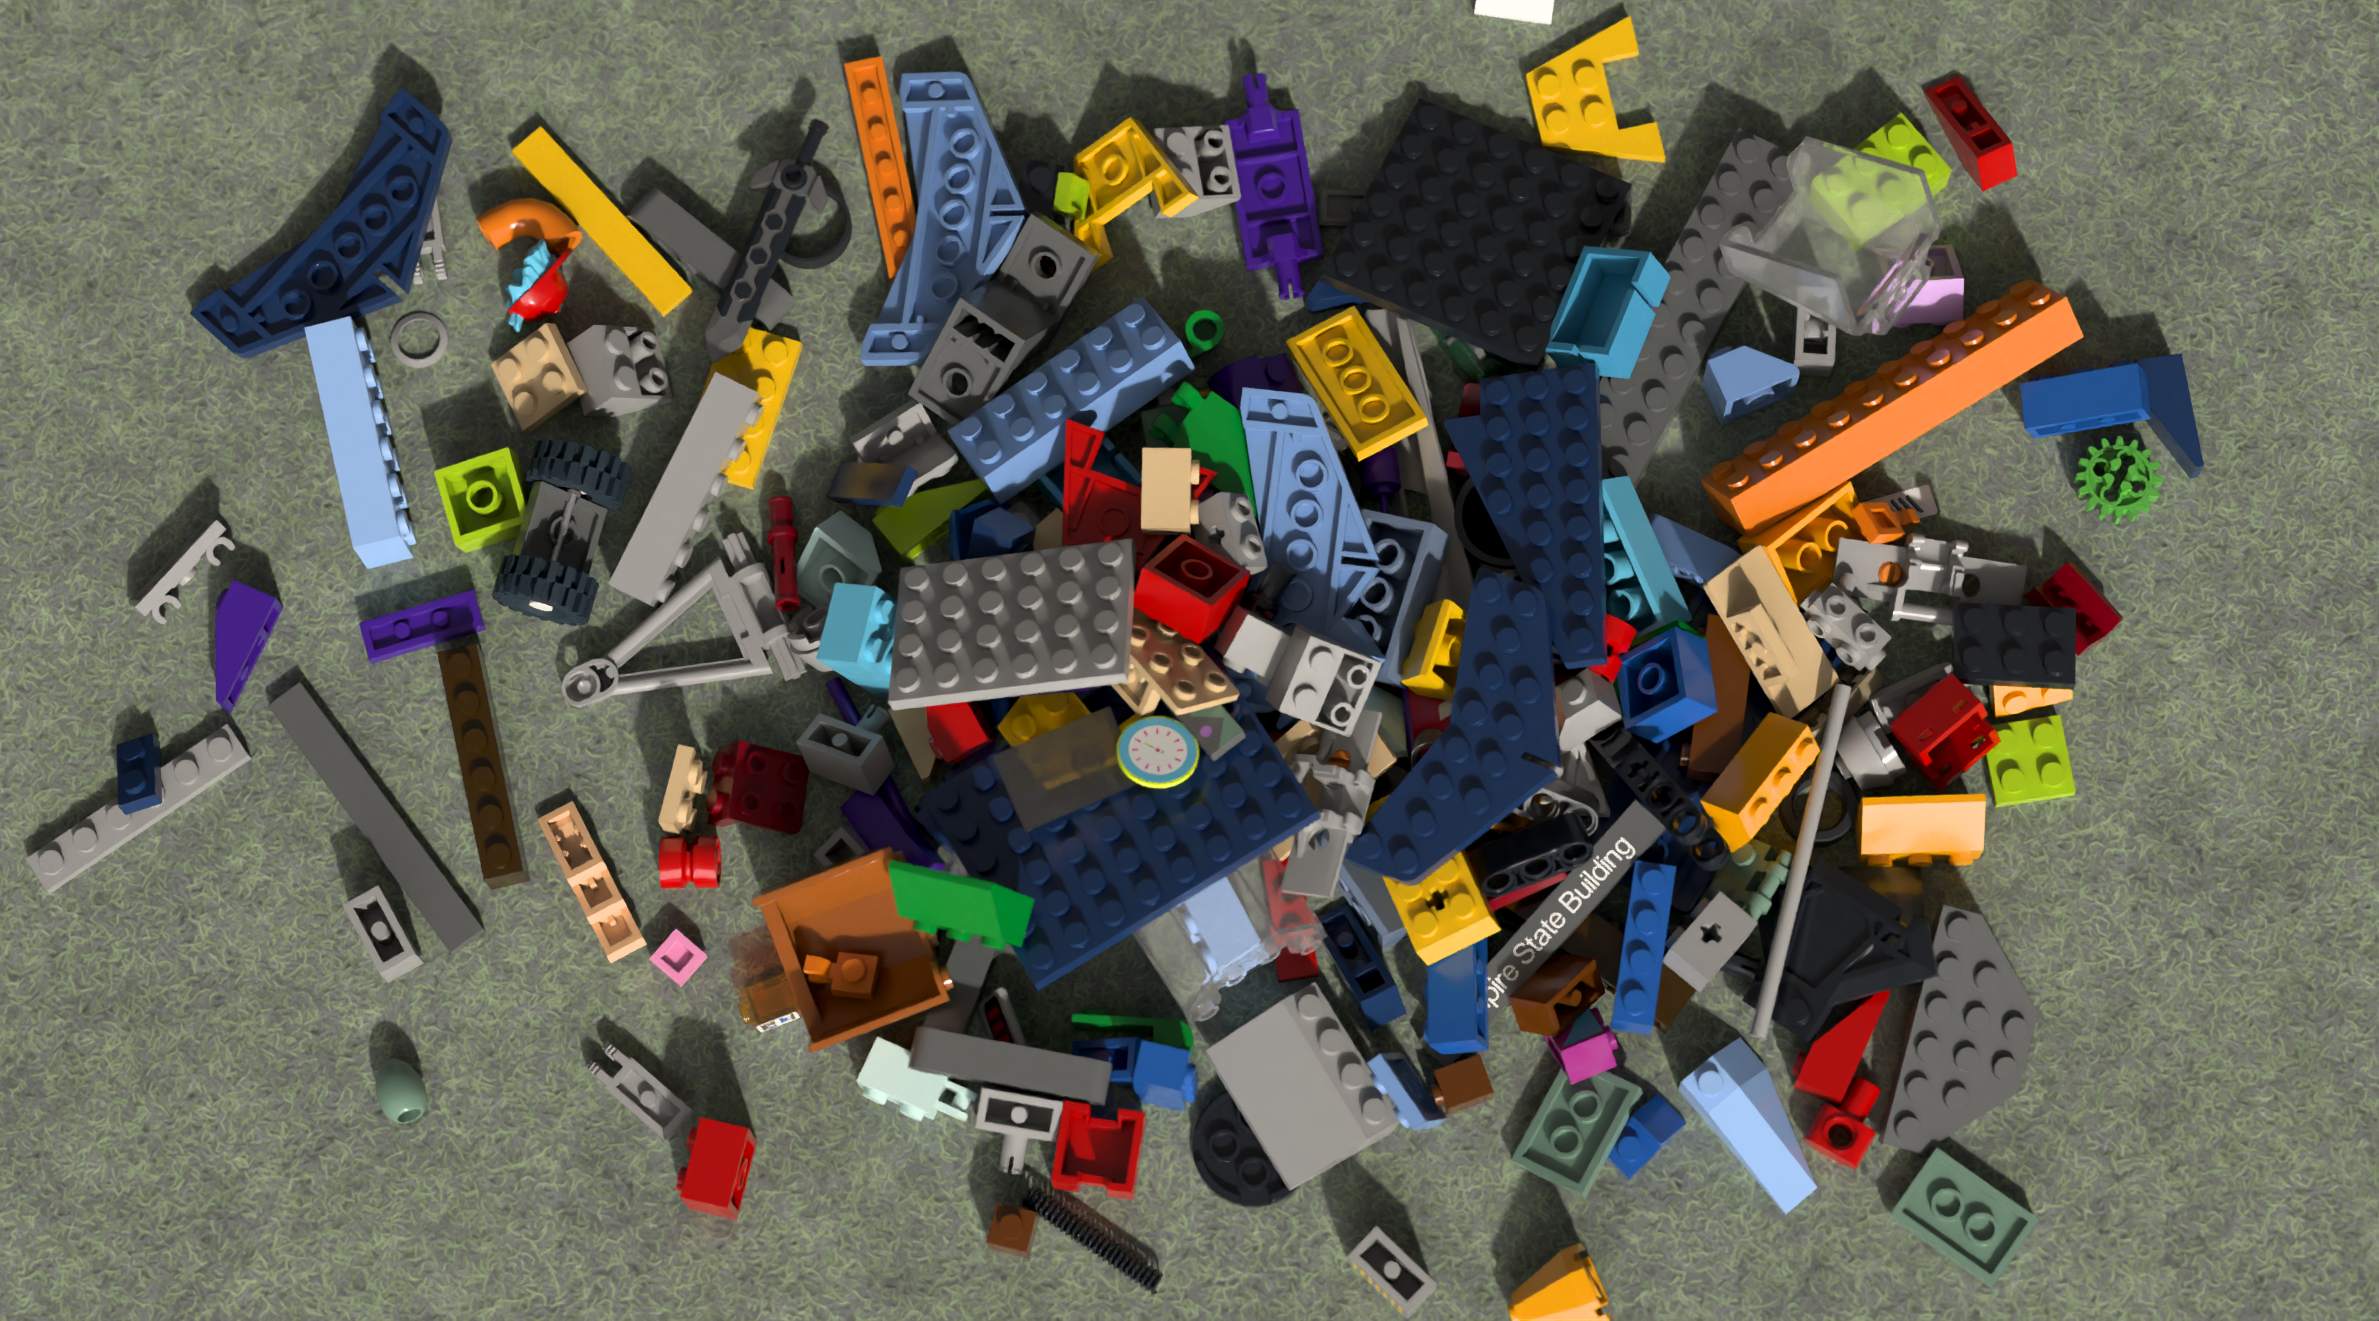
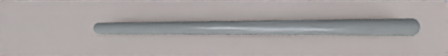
M1844 684L1835 685L1750 1036L1759 1039H1766L1851 692V687Z

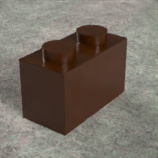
M1557 952L1509 996V1000L1520 1031L1558 1038L1606 992L1594 958Z

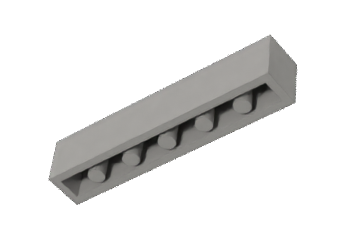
M717 372L714 373L608 583L610 586L657 609L660 602L665 603L670 598L675 587V582L671 580L678 566L683 568L692 554L693 547L689 544L696 531L701 533L707 525L711 515V511L707 509L713 497H719L724 491L729 478L725 473L731 461L737 462L745 449L746 441L743 440L749 426H756L761 418L764 405L761 404L763 397L758 392Z

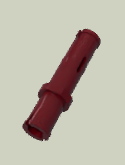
M775 496L767 501L770 518L767 542L772 546L775 606L777 610L788 612L794 611L801 606L795 552L798 530L793 526L792 499L788 496Z

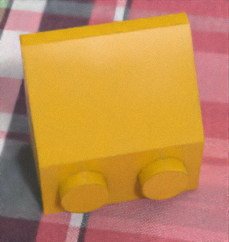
M1442 599L1425 606L1422 618L1415 627V639L1410 655L1403 663L1401 682L1417 695L1453 702L1467 613L1451 600Z

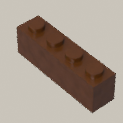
M1708 614L1706 625H1698L1697 632L1707 638L1718 711L1689 726L1692 727L1690 742L1683 741L1679 765L1687 766L1686 779L1715 782L1740 751L1750 666L1720 615Z

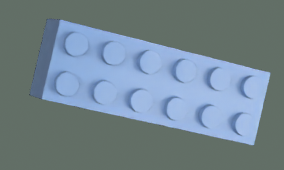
M351 316L304 327L353 549L367 569L414 558L411 545L417 544V537L412 521H408L406 512L403 510V508L409 507L405 487L403 484L400 485L398 476L395 473L401 471L397 451L391 447L388 435L393 434L391 422L387 411H383L379 400L384 398V391L379 375L375 376L371 364L376 362L373 344L370 339L367 340L364 328H357Z

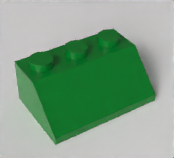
M890 860L888 870L898 916L913 921L912 929L936 935L937 928L947 930L946 937L970 943L971 936L981 938L980 945L1004 951L1005 944L1022 947L1034 899L992 882Z

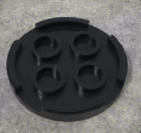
M1228 1091L1215 1097L1205 1107L1195 1125L1192 1150L1197 1171L1203 1182L1214 1194L1237 1206L1258 1208L1279 1203L1292 1195L1301 1186L1299 1185L1290 1191L1288 1190Z

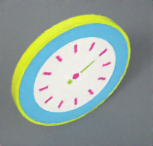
M1150 716L1134 721L1123 730L1117 742L1116 755L1120 768L1134 782L1151 788H1167L1180 784L1194 772L1199 758V746L1197 740L1179 721L1168 717Z

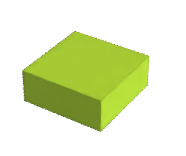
M1059 172L1053 211L1070 220L1084 221L1090 183L1073 173Z

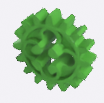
M2118 436L2114 445L2110 446L2107 439L2103 438L2099 443V451L2093 446L2088 447L2085 453L2088 459L2080 458L2076 466L2082 472L2076 473L2073 483L2083 485L2078 490L2076 496L2077 498L2087 497L2089 501L2085 510L2088 512L2095 507L2099 509L2098 519L2101 521L2107 514H2111L2114 524H2118L2122 515L2126 514L2130 522H2133L2138 516L2137 509L2146 515L2151 508L2149 501L2156 502L2160 495L2154 488L2160 487L2163 477L2153 475L2159 469L2160 463H2149L2147 459L2152 451L2148 448L2139 452L2137 450L2138 440L2134 439L2130 446H2125L2122 436ZM2121 458H2127L2132 462V465L2128 467L2122 479V483L2114 497L2116 501L2109 502L2104 498V495L2108 493L2114 477L2122 464ZM2095 467L2105 470L2102 477L2094 473L2093 469ZM2134 483L2139 484L2143 492L2136 493L2132 491V485Z

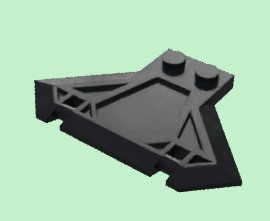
M1796 844L1776 849L1775 851L1778 854L1774 861L1781 850H1786L1794 855ZM1819 858L1813 867L1808 865L1771 1019L1811 1044L1835 1005L1939 976L1929 923L1917 916L1908 925L1899 920L1904 910L1903 907L1822 858ZM1787 881L1785 884H1779L1770 899L1772 905L1766 915L1761 914L1758 918L1765 963L1742 999L1743 1002L1754 1009L1757 1008ZM1890 935L1898 938L1893 948L1886 944Z

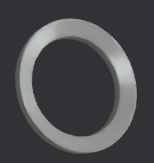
M416 313L403 318L395 326L391 336V347L396 358L403 364L413 368H424L436 363L443 356L448 345V334L442 322L426 313ZM424 320L436 326L440 334V343L431 356L418 360L411 359L405 356L399 348V334L410 322Z

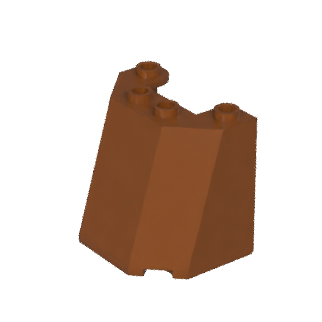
M891 843L758 890L752 896L751 900L754 907L760 906L807 1027L810 1053L950 1000L948 990L954 988V984L947 966H939L933 947L940 945L937 935L912 929L913 921L898 916L888 866L890 860L907 863L903 851L895 852ZM839 952L878 956L881 964L873 1000L834 996L831 991V983H810L808 981L809 974L804 973L803 970L806 955L822 957L832 963L837 962Z

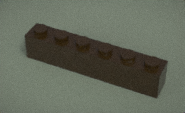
M477 643L437 652L483 879L491 890L531 881L484 654Z

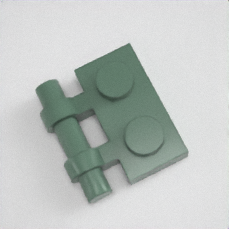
M1752 838L1735 852H1730L1729 860L1723 867L1718 869L1699 901L1701 902L1706 898L1711 902L1721 891L1742 910L1746 908L1744 911L1757 921L1760 915H1766L1771 907L1770 899L1779 884H1785L1794 855L1786 850H1781L1774 861L1778 854L1774 848Z

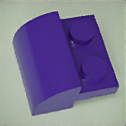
M1286 353L1258 359L1257 354L1242 358L1223 367L1207 381L1210 392L1213 391L1238 410H1240L1243 387L1302 394Z

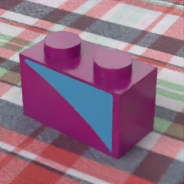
M1597 1007L1588 1008L1558 1038L1544 1035L1549 1050L1571 1085L1617 1066L1612 1050L1618 1048L1611 1028L1609 1026L1605 1027Z

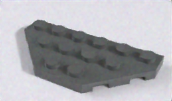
M1940 903L1938 904L1931 932L1939 976L1918 982L1878 1142L1918 1153H1922L2018 1093L2038 1017L2037 1010L1983 915Z

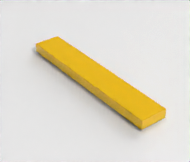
M541 126L512 150L513 156L663 317L693 293L691 287Z

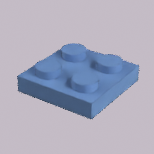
M1402 1052L1380 1053L1367 1062L1373 1071L1370 1074L1372 1082L1381 1093L1389 1094L1396 1105L1393 1111L1406 1128L1411 1126L1413 1131L1432 1129L1447 1120L1441 1108L1436 1107L1430 1092Z

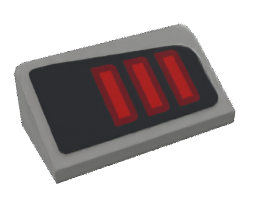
M1003 987L996 989L979 1004V1010L990 1039L1027 1046L1006 989H1003Z

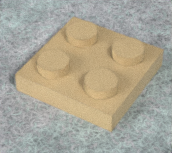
M545 323L490 364L522 431L531 432L588 391L556 324Z
M679 744L658 819L667 837H685L687 831L693 832L697 819V809L693 808L696 793H703L707 781V771L703 770L702 761L695 749Z

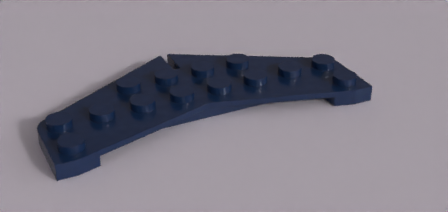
M403 87L388 102L380 117L382 124L337 207L310 237L225 291L218 289L205 297L189 313L236 356L250 358L306 337L304 327L351 316L353 320L403 301L379 279L382 273L409 295L451 148L452 134L438 117Z
M1483 567L1479 568L1471 587L1449 726L1362 828L1361 834L1353 839L1345 856L1348 863L1406 886L1417 885L1558 776L1551 769L1525 760L1528 755L1562 768L1549 603L1538 588Z

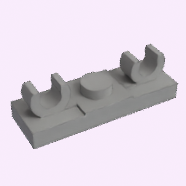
M208 517L128 604L141 615L146 616L150 613L156 622L165 624L167 620L159 613L160 605L169 602L176 609L181 607L179 600L167 594V592L178 584L184 586L194 577L198 571L195 565L201 560L200 557L204 555L209 563L219 566L221 562L213 555V549L216 545L223 544L230 551L235 549L230 539L220 536L226 528L216 519Z

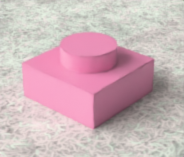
M675 929L649 960L677 985L682 987L708 957L681 932Z

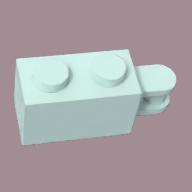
M880 1037L876 1038L856 1080L860 1088L864 1089L862 1094L864 1097L881 1105H884L886 1100L901 1105L900 1113L920 1122L923 1116L934 1120L938 1110L956 1119L967 1120L968 1115L965 1112L970 1101L976 1100L978 1096L976 1093L951 1082L953 1079L951 1077L909 1069L908 1063L911 1051ZM947 1090L956 1094L951 1106L942 1102Z

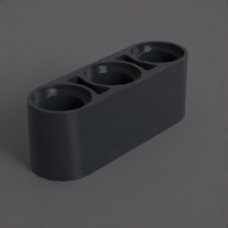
M1566 813L1483 844L1473 852L1471 860L1482 892L1489 897H1500L1586 864L1592 858L1594 848L1580 815Z

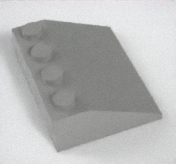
M1316 982L1281 1000L1204 1052L1289 1191L1388 1136L1400 1122L1387 1096L1381 1093L1372 1082L1370 1077L1371 1070Z

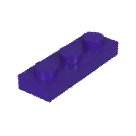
M474 589L359 623L371 664L486 630Z

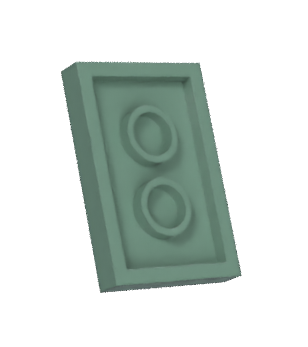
M1560 1069L1511 1159L1512 1162L1585 1199L1643 1093L1642 1089L1607 1071L1571 1085L1563 1070Z
M1938 1148L1934 1150L1889 1215L1893 1220L1990 1288L1998 1281L2040 1220Z

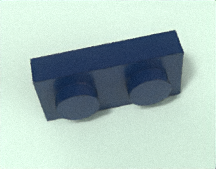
M154 733L117 744L118 807L125 815L161 804L160 741Z

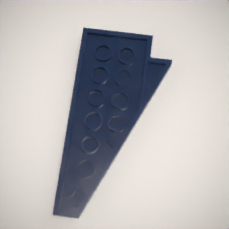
M1596 363L1479 379L1480 415L1444 420V426L1523 583L1538 588L1548 600L1552 641L1567 669L1607 665L1599 368Z

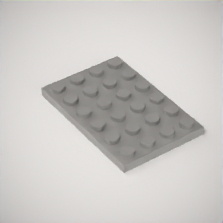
M1133 539L900 568L888 703L893 710L1128 683L1137 547Z

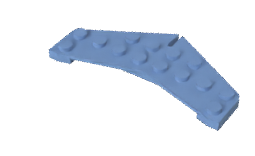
M962 72L904 73L901 77L900 98L902 109L906 113L919 206L914 236L876 324H870L863 340L860 361L865 366L923 365L959 298L990 280L1014 245L1027 221L1025 216L998 215H1030L976 87L969 77Z
M1243 387L1240 410L1243 428H1245L1261 540L1269 568L1252 577L1242 601L1245 600L1248 592L1252 590L1257 591L1272 568L1274 561H1277L1297 575L1293 578L1277 603L1280 606L1278 609L1279 613L1275 616L1272 623L1292 633L1297 624L1324 634L1339 620L1348 615L1380 570L1374 567L1343 564V558L1381 560L1318 403L1306 394ZM1224 665L1254 713L1271 714L1277 711L1264 699L1269 688L1255 680L1258 675L1257 673L1245 668L1242 674Z

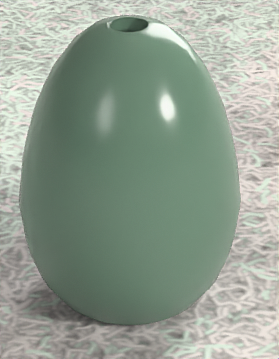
M389 1058L383 1061L376 1075V1095L383 1113L390 1120L401 1124L418 1119L424 1113L427 1106V1093L420 1076L413 1067L402 1059Z

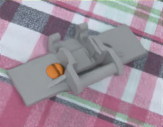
M1910 533L1907 535L1904 547L1887 544H1869L1867 541L1839 537L1832 583L1838 587L1842 573H1851L1857 577L1852 596L1890 602L1888 615L1890 621L1898 622L1900 618L1950 625L1952 629L1954 602L2021 605L2027 566L1963 556V553L1968 550V542L1962 540L1947 542L1927 539L1923 534ZM1965 574H1972L1978 582L1977 590L1971 596H1965L1962 591ZM1907 589L1951 595L1950 608L1945 609L1905 603V591Z
M1362 709L1350 738L1324 728L1317 756L1292 754L1290 764L1293 765L1292 772L1303 789L1309 770L1314 772L1313 777L1322 782V790L1316 808L1321 818L1295 834L1281 891L1333 898L1347 843H1352L1354 835L1361 834L1375 779L1367 769L1382 717L1380 711ZM1324 831H1329L1330 838L1328 844L1321 850H1315L1314 841L1316 837Z

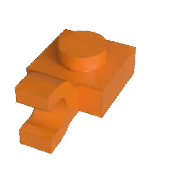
M1862 502L1851 512L1859 525L1861 534L1868 540L1869 544L1897 543L1906 536L1904 528L1916 526L1920 522L1913 508L1892 511L1887 502Z
M845 952L838 953L836 963H832L822 957L806 955L803 970L804 973L809 974L808 981L810 983H831V991L834 996L873 1000L881 962L878 956Z

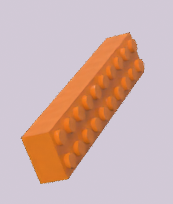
M2033 280L2019 282L2010 288L2008 294L1998 300L1988 301L1980 305L1976 313L1965 320L1950 323L1944 328L1943 333L1935 338L1917 343L1910 349V353L1902 358L1882 364L1874 375L1864 381L1860 380L1849 384L1844 389V393L1834 399L1816 404L1811 408V413L1797 421L1783 424L1778 428L1776 434L1766 440L1748 445L1744 449L1743 454L1731 461H1724L1715 465L1710 470V474L1701 478L1700 481L1718 518L1748 539H1751L2083 338V333L2066 296Z

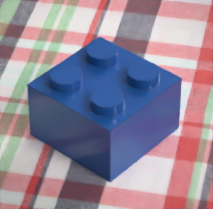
M1675 626L1620 656L1623 663L1617 674L1625 730L1658 743L1718 711L1707 640Z

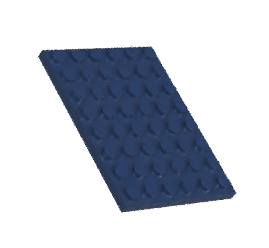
M1205 638L1198 645L1239 690ZM1105 685L1080 700L1107 734L1136 714L1112 685ZM1241 692L1237 700L1220 705L1242 728L1246 737L1215 761L1198 744L1199 758L1194 772L1185 781L1167 788L1143 786L1131 780L1117 763L1046 790L1011 745L1008 744L922 796L970 878L992 882L1034 899L1022 947L1013 945L1011 947L1038 991L1321 818L1314 804ZM1159 700L1151 716H1162L1177 720Z

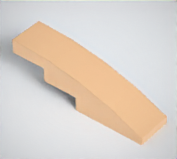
M571 801L537 819L610 963L647 945L574 802Z

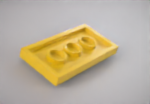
M1355 306L1285 341L1292 358L1358 461L1429 425L1426 415Z
M750 327L739 349L718 362H713L700 401L714 373L717 372L758 392L763 397L761 404L764 405V410L758 423L754 427L750 425L743 437V440L746 441V446L737 462L731 461L725 473L729 477L728 483L754 490L803 348L802 342Z

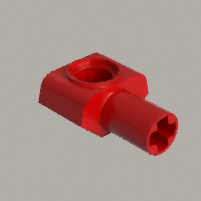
M1856 1077L1838 1109L1828 1104H1821L1802 1140L1835 1162L1856 1170L1876 1135L1873 1129L1863 1123L1881 1090L1871 1082ZM1838 1127L1844 1129L1849 1135V1144L1841 1147L1834 1145L1828 1137L1829 1130Z

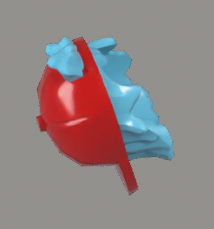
M541 239L534 247L528 250V255L523 261L524 268L514 269L513 277L515 284H509L505 288L512 297V302L510 300L506 302L508 309L506 312L510 315L508 324L513 325L517 332L521 329L522 321H540L561 310L560 305L565 300L569 289L566 278L559 267L574 250L570 246L557 258L555 254L551 255L547 249L546 241Z

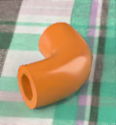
M536 198L510 199L488 209L475 218L479 229L496 251L514 239L529 236L536 238L538 241L544 239L548 251L551 255L555 254L558 258L569 246L574 249L582 239L581 231L566 214L554 204Z

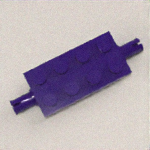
M1256 73L1257 89L1254 88L1252 74L1242 78L1247 103L1244 115L1238 119L1222 121V125H1229L1241 198L1235 202L1247 272L1275 268L1279 298L1281 300H1290L1288 284H1291L1294 299L1304 295L1298 263L1323 260L1324 252L1299 109L1283 112L1276 110L1273 105H1270L1266 83L1267 77L1263 73Z

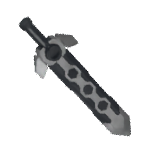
M818 119L811 120L808 127L809 131L796 160L788 158L782 160L781 163L778 160L757 171L750 184L752 189L770 187L751 228L749 239L731 279L724 288L705 331L710 360L714 363L742 346L760 307L761 298L782 252L787 247L808 197L810 203L819 214H822L828 198L822 179L816 175L815 170L810 166L823 136L826 135L829 126Z

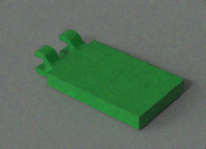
M1183 382L1171 401L1179 408L1187 411L1188 415L1178 427L1169 416L1161 413L1149 430V433L1171 448H1191L1192 460H1200V467L1217 472L1218 476L1208 487L1216 494L1218 492L1248 494L1255 521L1259 523L1241 411L1213 391L1205 400L1194 387Z

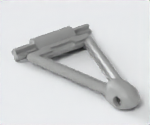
M732 533L728 535L727 539L722 540L725 551L736 572L732 577L729 578L720 557L715 558L603 657L590 660L571 669L562 682V693L566 701L574 707L586 708L613 695L773 674L763 653L764 650L771 649L785 681L792 678L795 680L801 677V674L806 673L807 670L802 659L790 649L791 642L787 638L792 633L788 626L791 621L789 615L785 611L776 609L775 586L766 565L764 563H757L744 533ZM711 588L713 589L744 658L619 674L618 669L707 591Z

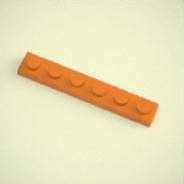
M882 56L845 63L844 66L890 282L893 283L914 236L917 217Z

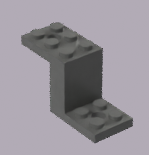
M1037 210L1032 212L996 278L959 298L911 386L908 395L954 426L999 396L1015 368L1048 349L1101 253ZM1042 256H1049L1054 260L1056 264L1054 275H1048L1041 269L1040 260ZM954 372H959L966 377L968 381L966 392L959 391L954 387L952 382Z

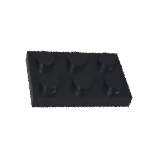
M1954 602L1952 610L1951 673L1962 684L2073 690L2076 678V608Z

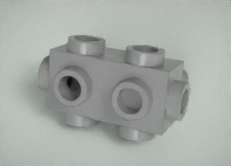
M1842 573L1838 587L1831 583L1823 593L1816 588L1802 602L1800 607L1805 610L1802 616L1807 622L1809 630L1815 636L1824 638L1836 649L1837 655L1843 662L1854 666L1858 671L1863 667H1867L1872 671L1887 655L1882 648L1892 637L1861 609V605L1856 599L1851 598L1857 577L1851 573Z

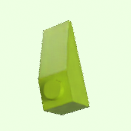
M980 479L917 492L907 497L902 507L880 506L875 512L876 517L872 519L875 531L905 566L949 531V517L952 510L964 509L981 501L991 499L993 495Z

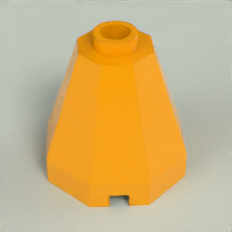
M1581 1242L1561 1250L1510 1294L1513 1303L1508 1304L1507 1309L1512 1321H1611L1614 1319L1612 1311L1603 1313L1602 1306L1609 1303L1608 1297L1591 1258L1588 1256L1581 1259L1578 1252L1585 1250Z

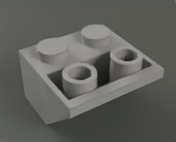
M1229 125L1157 128L1152 131V137L1200 197L1174 216L1168 217L1162 214L1155 190L1150 192L1154 219L1191 217L1240 200L1241 193Z
M593 325L567 343L568 351L588 390L580 396L584 416L616 417L673 401L656 328Z
M1296 624L1264 699L1282 713L1350 738L1382 663L1331 637Z

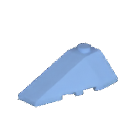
M1738 1038L1711 1056L1681 1081L1678 1088L1679 1092L1785 1215L1817 1189L1768 1069L1741 1038Z

